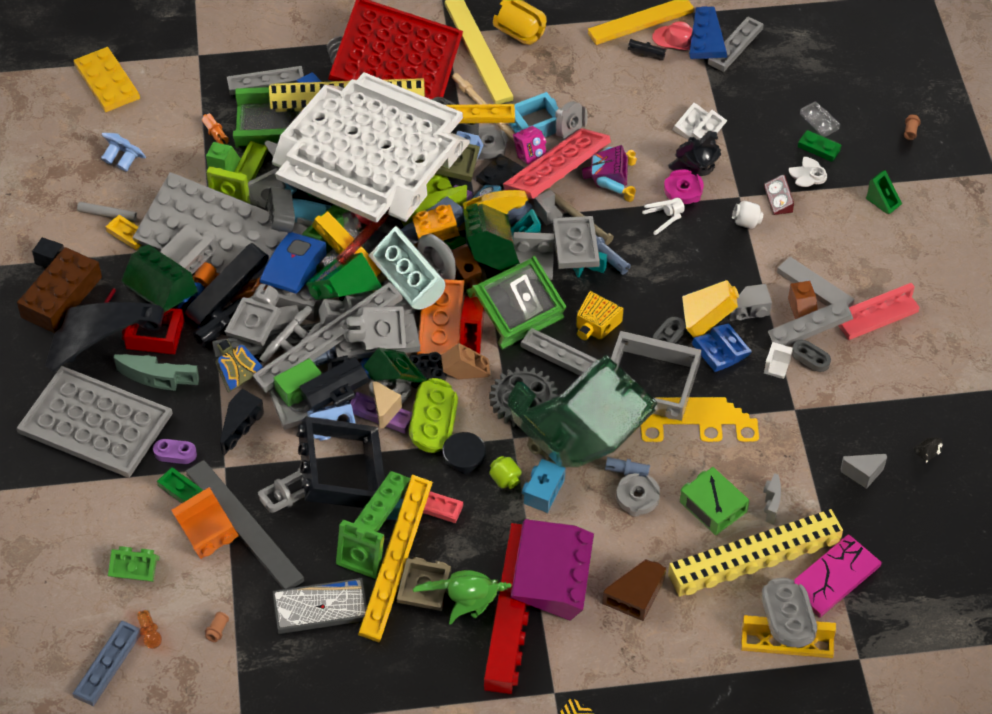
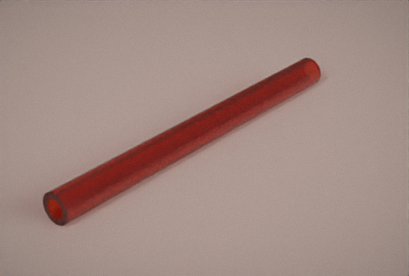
M389 210L385 212L377 223L371 221L337 256L338 263L345 264L391 216L388 213Z

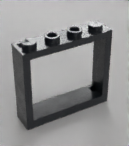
M305 416L302 423L298 425V432L296 434L299 437L298 454L301 455L300 473L303 475L302 489H304L305 501L365 508L385 480L378 427ZM313 434L363 441L369 490L319 484Z

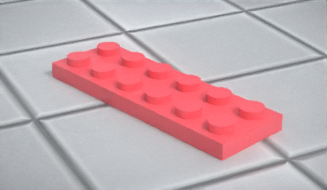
M583 128L579 129L503 183L504 190H522L526 192L528 198H536L541 192L550 188L559 179L564 178L566 174L576 169L584 161L590 159L591 156L611 143L610 136Z

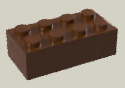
M64 247L17 301L21 318L55 333L63 324L67 310L77 307L102 278L99 262Z

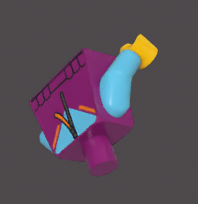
M622 145L608 147L592 156V166L582 168L583 178H593L596 186L599 188H606L619 194L624 193V199L632 202L636 189L633 186H628L627 188L624 186L627 185L628 165L633 166L636 164V153L634 150H629L626 153Z

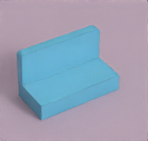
M292 198L295 222H297L299 217L314 222L318 215H323L331 207L330 205Z

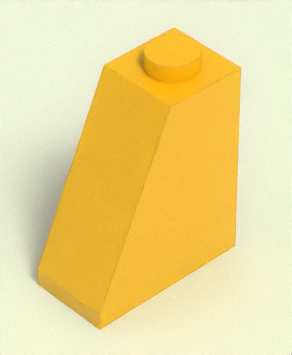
M728 280L682 296L686 329L692 337L702 336L738 307V291L735 286H731Z

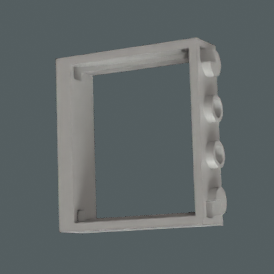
M620 331L600 388V401L604 402L606 399H613L625 403L628 409H635L648 414H656L682 421L699 368L701 350ZM623 351L691 367L679 404L612 388L611 386Z

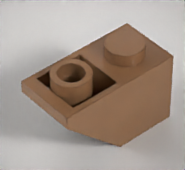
M460 343L441 355L443 372L458 380L490 376L489 359Z

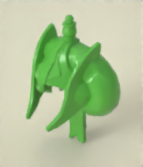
M464 570L451 574L447 580L428 581L416 585L413 588V592L448 589L450 599L456 602L450 616L449 624H452L459 616L471 611H476L471 613V616L476 618L494 600L497 591L507 590L512 585L510 583L506 584V582L498 583V580H491L480 572Z

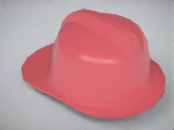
M677 21L669 26L656 29L652 39L658 46L690 50L692 28L685 22Z

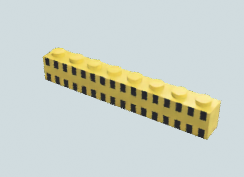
M424 78L384 80L425 97ZM350 81L270 84V109H275V112H286L287 108L302 111L324 85L345 88Z
M830 509L669 564L668 576L679 597L692 595L697 590L706 587L712 588L724 581H733L744 574H753L759 569L774 567L780 562L794 560L806 553H815L827 546L833 547L841 541L843 529Z

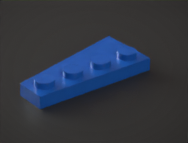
M714 6L696 7L689 52L690 59L727 58V51Z

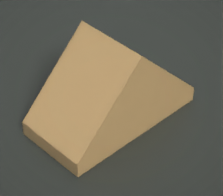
M376 381L373 382V396L381 429L385 428L402 408L400 394Z

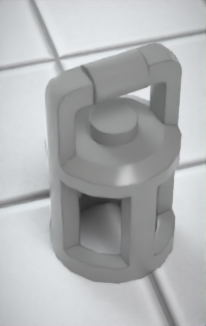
M298 468L297 472L281 480L276 479L274 484L258 492L260 502L269 512L274 513L284 507L289 508L294 502L305 497L304 489L291 494L287 487L300 479L303 481L300 468ZM274 492L276 499L280 502L273 504L267 495Z

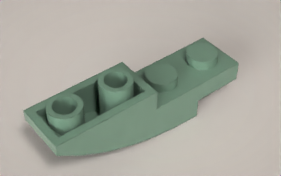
M114 355L117 371L138 383L154 388L175 391L177 384L198 385L199 374L197 366L189 364H158L157 357L149 355Z

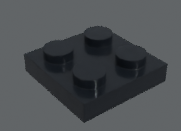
M499 154L476 176V182L483 186L497 185L503 191V183L523 170L524 167Z

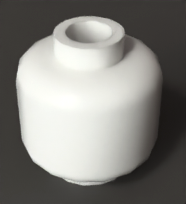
M741 201L735 205L732 218L735 220L736 225L753 229L757 224H761L763 213L758 204Z

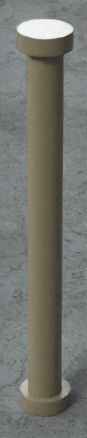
M547 188L546 190H544V191L541 192L540 194H542V193H544V192L550 190V188ZM554 192L555 203L572 217H584L583 214ZM594 224L595 234L598 237H602L605 244L609 245L614 236L610 233L607 234Z

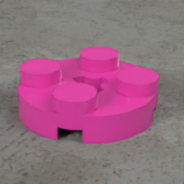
M689 170L673 171L665 179V195L670 200L680 198L683 204L699 202L704 187L702 178L699 175L696 177L691 174L692 171Z

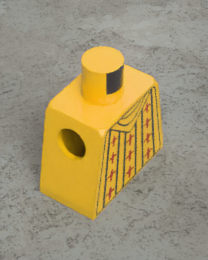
M590 291L577 314L576 326L579 329L577 332L578 337L582 340H587L592 335L597 339H603L622 322L623 308Z

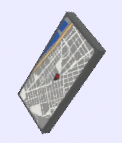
M362 578L273 591L278 634L361 622L367 609Z

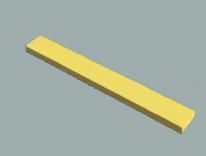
M445 0V7L456 28L463 31L461 38L494 103L502 104L513 101V94L465 1Z

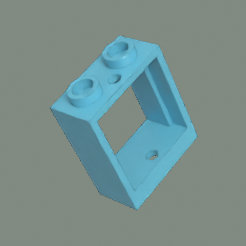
M547 92L514 104L515 123L508 124L515 133L530 127L522 118L523 116L546 108L552 118L532 126L542 131L544 137L556 133L557 118L555 114L558 106L555 99L551 98Z

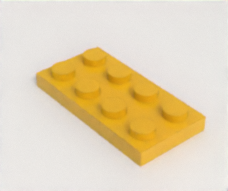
M108 47L74 60L75 67L105 113L140 99L139 92Z

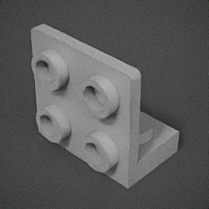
M186 225L160 252L193 274L217 249L209 236L206 235L203 238L189 225Z
M514 232V249L520 264L535 256L548 278L552 280L554 233ZM532 268L521 273L526 274L528 279L539 280Z

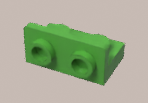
M119 546V550H111L108 576L154 582L156 562L159 561L160 556L154 554V550L150 549L132 552L131 547Z

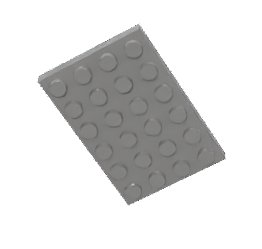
M61 366L20 422L17 432L130 478L173 413L171 408Z

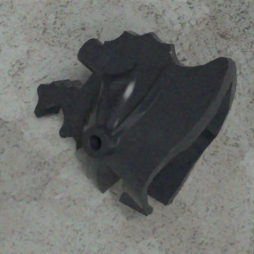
M708 131L700 140L695 137H689L688 142L680 145L676 150L675 157L677 158L668 164L669 169L672 171L689 170L695 176L709 175L715 168L714 162L721 156V149L716 144L718 139L717 132Z

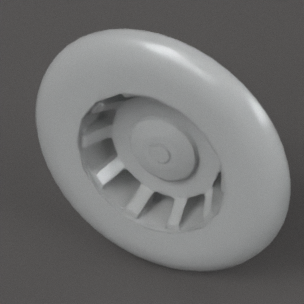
M429 233L421 236L418 241L417 250L443 279L455 280V258L449 246L433 234Z

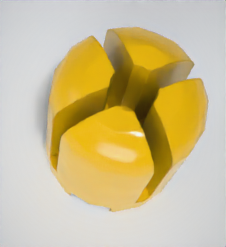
M503 0L500 3L502 8L498 16L494 14V27L524 45H532L540 39L545 31L547 22L546 16L542 11L523 0Z

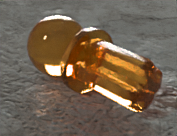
M148 610L139 611L137 618L141 626L140 634L144 635V644L150 649H155L162 642V636L157 632L158 626L156 623H153Z

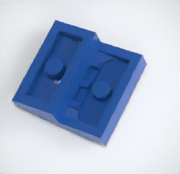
M729 323L713 327L709 334L694 337L692 345L696 349L701 350V356L714 372L734 365L752 353Z

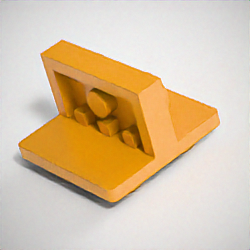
M440 205L433 210L420 211L412 216L418 239L429 233L437 236L442 241L460 236L451 205Z

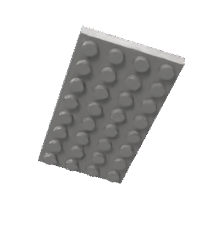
M170 172L135 232L133 240L144 246L149 244L156 250L161 251L186 225H189L203 238L207 235L213 240L217 250L205 262L213 265L217 273L220 274L250 243H254L268 254L269 261L288 232L271 229L268 211ZM294 222L292 232L302 235L308 227ZM267 263L251 280L262 276Z

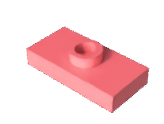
M429 492L423 513L456 523L463 508V502Z

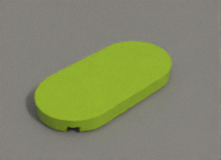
M438 378L428 379V381L422 382L416 391L409 426V436L412 442L425 452L436 453L442 451L444 442L453 432L458 395L456 391H453L452 386L448 382Z

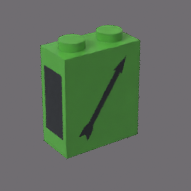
M714 467L707 471H702L694 481L686 483L681 488L680 503L714 535H718L747 513L749 499Z

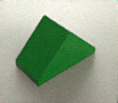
M886 170L881 171L870 180L866 196L868 201L886 214L892 213L902 205Z

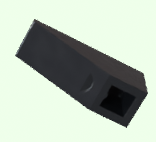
M243 388L228 404L220 439L221 451L224 456L236 446L238 440L243 435H246L255 421L260 420L264 414L262 399Z

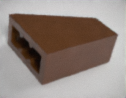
M645 559L604 590L602 604L644 621L665 580L666 567L658 562Z

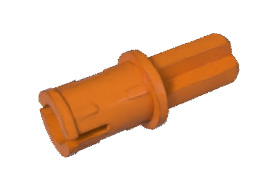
M204 114L202 122L207 127L208 134L213 136L217 143L224 144L222 139L228 143L229 138L223 132L222 125L217 123L211 114Z

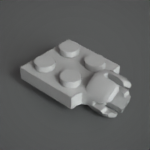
M260 284L252 297H243L225 330L226 335L264 346L281 313L280 309L275 307L280 298L278 291L269 285L264 290L266 285Z
M403 306L361 308L359 317H348L344 320L343 329H354L348 330V333H343L347 342L362 343L364 351L376 350L378 347L390 350L406 348Z

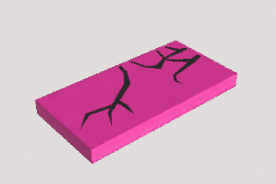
M848 534L795 578L794 583L797 585L800 583L805 587L813 612L821 618L875 572L882 562Z

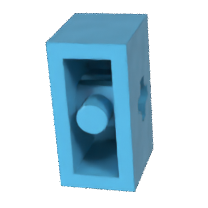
M541 459L539 465L534 466L532 469L530 482H526L522 489L524 504L548 513L565 481L566 468Z

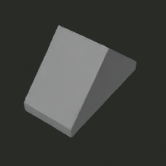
M887 455L843 456L841 472L867 489L884 470Z

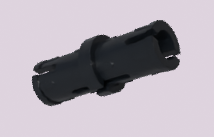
M630 39L627 49L628 51L641 53L645 57L652 56L664 60L665 52L667 51V48H661L651 45L650 42L643 43Z

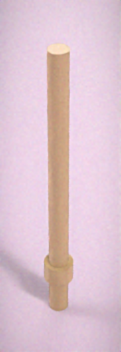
M458 73L453 74L452 79L459 85V89L464 94H468L476 104H487L472 89L473 86L467 80H464ZM495 123L514 142L513 134L515 132L506 123Z

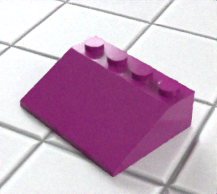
M525 519L522 524L510 597L571 621L584 608L594 533L575 525Z

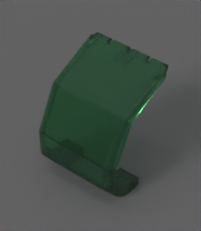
M605 355L601 360L597 359L561 396L530 409L528 408L536 394L524 382H517L508 397V406L514 422L558 466L579 468L615 452L656 411L654 408L657 405V401L647 392L642 397L645 390L631 379L622 368L618 367L615 372L617 364L608 355Z

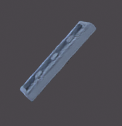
M122 620L72 693L73 697L94 707L141 636L142 629Z

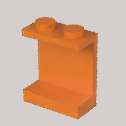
M210 487L171 510L200 559L210 556L216 549L230 544L239 536Z

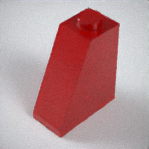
M465 296L460 321V344L480 354L485 309L477 297L470 298Z

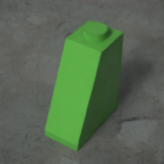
M217 142L212 143L206 155L208 168L210 166L235 172L241 160L232 146Z

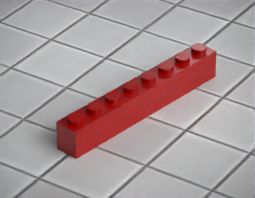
M511 523L501 582H506V584H513L522 524ZM512 586L507 588V590L499 591L484 678L485 691L512 694L513 686L518 685L519 672L515 671L516 665L521 666L522 652L519 651L520 645L524 646L526 632H523L522 629L523 625L527 626L529 612H525L526 606L531 605L511 598Z

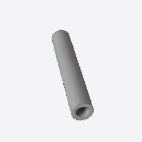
M79 202L77 206V211L111 218L121 215L133 222L137 219V212L85 202Z

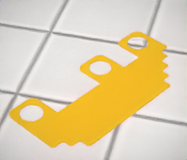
M681 397L657 399L679 404ZM689 397L682 421L640 411L642 440L645 442L663 441V424H699L700 438L704 442L721 441L723 438L721 424H736L737 439L739 441L755 442L759 440L757 419L750 418L748 413H742L741 408H734V404L727 403L725 397ZM651 427L656 428L659 431V436L651 439L646 436V430ZM709 427L715 428L718 431L717 437H706L704 434L705 429ZM749 427L754 430L755 434L752 438H744L741 435V430Z

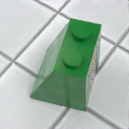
M362 252L338 256L306 282L309 292L315 300L341 297L382 288Z

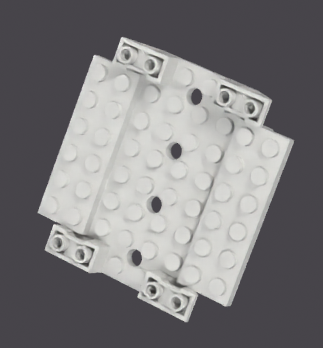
M365 72L357 80L352 79L345 88L324 85L281 134L272 160L273 165L280 167L275 173L276 179L376 223L388 209L389 215L406 222L426 198V184L441 166L449 169L469 145L470 140L451 133L463 119V112ZM424 160V162H422V163H416V162H415V161Z

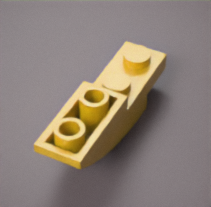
M503 190L475 197L464 202L463 207L465 210L471 204H484L508 214V211L524 206L528 198L526 192L522 190ZM465 222L458 227L459 231L466 229Z

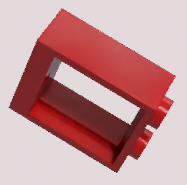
M171 308L164 313L162 324H169L166 338L136 335L139 326L137 323L123 328L122 340L125 341L126 349L175 355L184 325L182 309Z

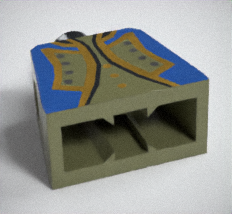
M228 339L217 345L222 356L215 363L228 393L253 379V374L264 368L243 344L233 349Z

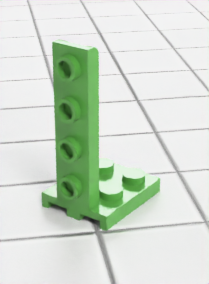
M390 471L354 523L346 520L341 522L339 526L336 565L377 579L381 567L384 534L378 533V530L407 490L410 481L409 477Z

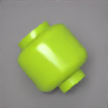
M500 456L491 463L489 474L500 488L509 487L512 489L519 484L522 471L511 457Z

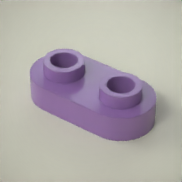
M161 439L153 446L155 458L162 462L189 464L197 456L195 445L188 441Z

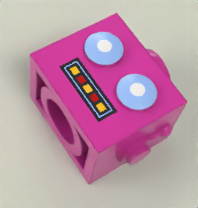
M530 126L513 134L517 156L526 164L536 161L547 153L545 147L546 139L542 131L536 127Z

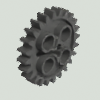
M516 367L514 373L508 369L507 376L501 373L500 379L495 378V385H491L489 399L490 406L493 407V413H498V419L504 417L505 424L512 421L513 427L517 423H520L521 428L524 427L525 423H528L530 428L532 427V422L540 425V419L547 420L548 415H553V410L557 409L558 389L554 388L555 382H549V375L543 377V371L536 374L535 368L528 372L527 367H524L523 371Z

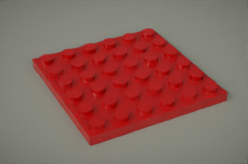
M356 0L328 80H357L363 72L382 80L424 78L425 97L431 100L435 97L443 98L463 31L371 0Z

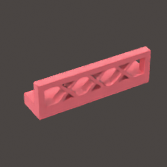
M912 283L906 284L849 307L853 319L838 325L847 339L851 340L918 313L920 307L912 298L914 285Z

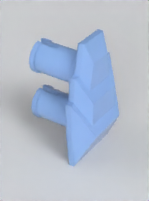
M102 133V136L109 143L108 148L101 157L104 162L112 165L118 152L123 151L125 153L116 166L127 172L135 158H146L138 147L132 145L119 134Z

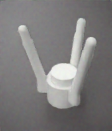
M680 198L646 204L644 207L650 209L642 211V214L664 209L667 216H672V218L653 232L654 235H657L675 220L681 218L680 213L684 212V204Z

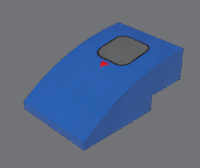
M293 232L288 233L268 261L260 278V283L297 294L306 282L316 274V266L326 256V242Z

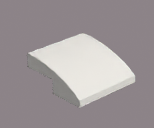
M693 103L672 130L686 139L695 137L700 140L708 131L718 133L727 120L715 111L711 110L708 113L696 103Z

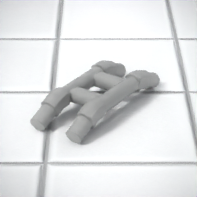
M306 306L293 318L275 340L268 345L259 359L266 363L279 346L285 351L292 349L294 346L286 341V339L293 331L303 341L325 325H322L320 321L309 333L303 329L300 324L312 313V308Z

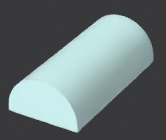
M397 226L368 255L412 308H427L434 304L443 294L445 289L444 279Z

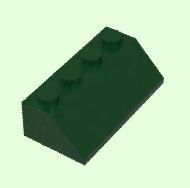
M471 204L463 210L467 239L475 259L514 246L507 214L484 204Z
M149 244L139 248L137 252L131 255L122 278V283L149 303L161 306L165 312L198 292L190 271Z

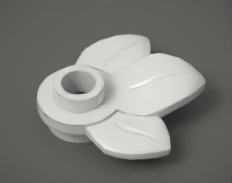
M803 157L801 167L789 168L790 175L797 179L795 184L802 187L822 184L827 180L825 169L816 160L809 157Z

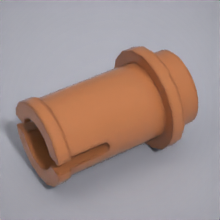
M909 115L905 119L906 129L904 137L908 140H913L917 136V128L921 122L917 115Z
M223 612L215 614L210 627H207L205 630V637L209 641L217 642L222 638V631L229 621L228 615Z

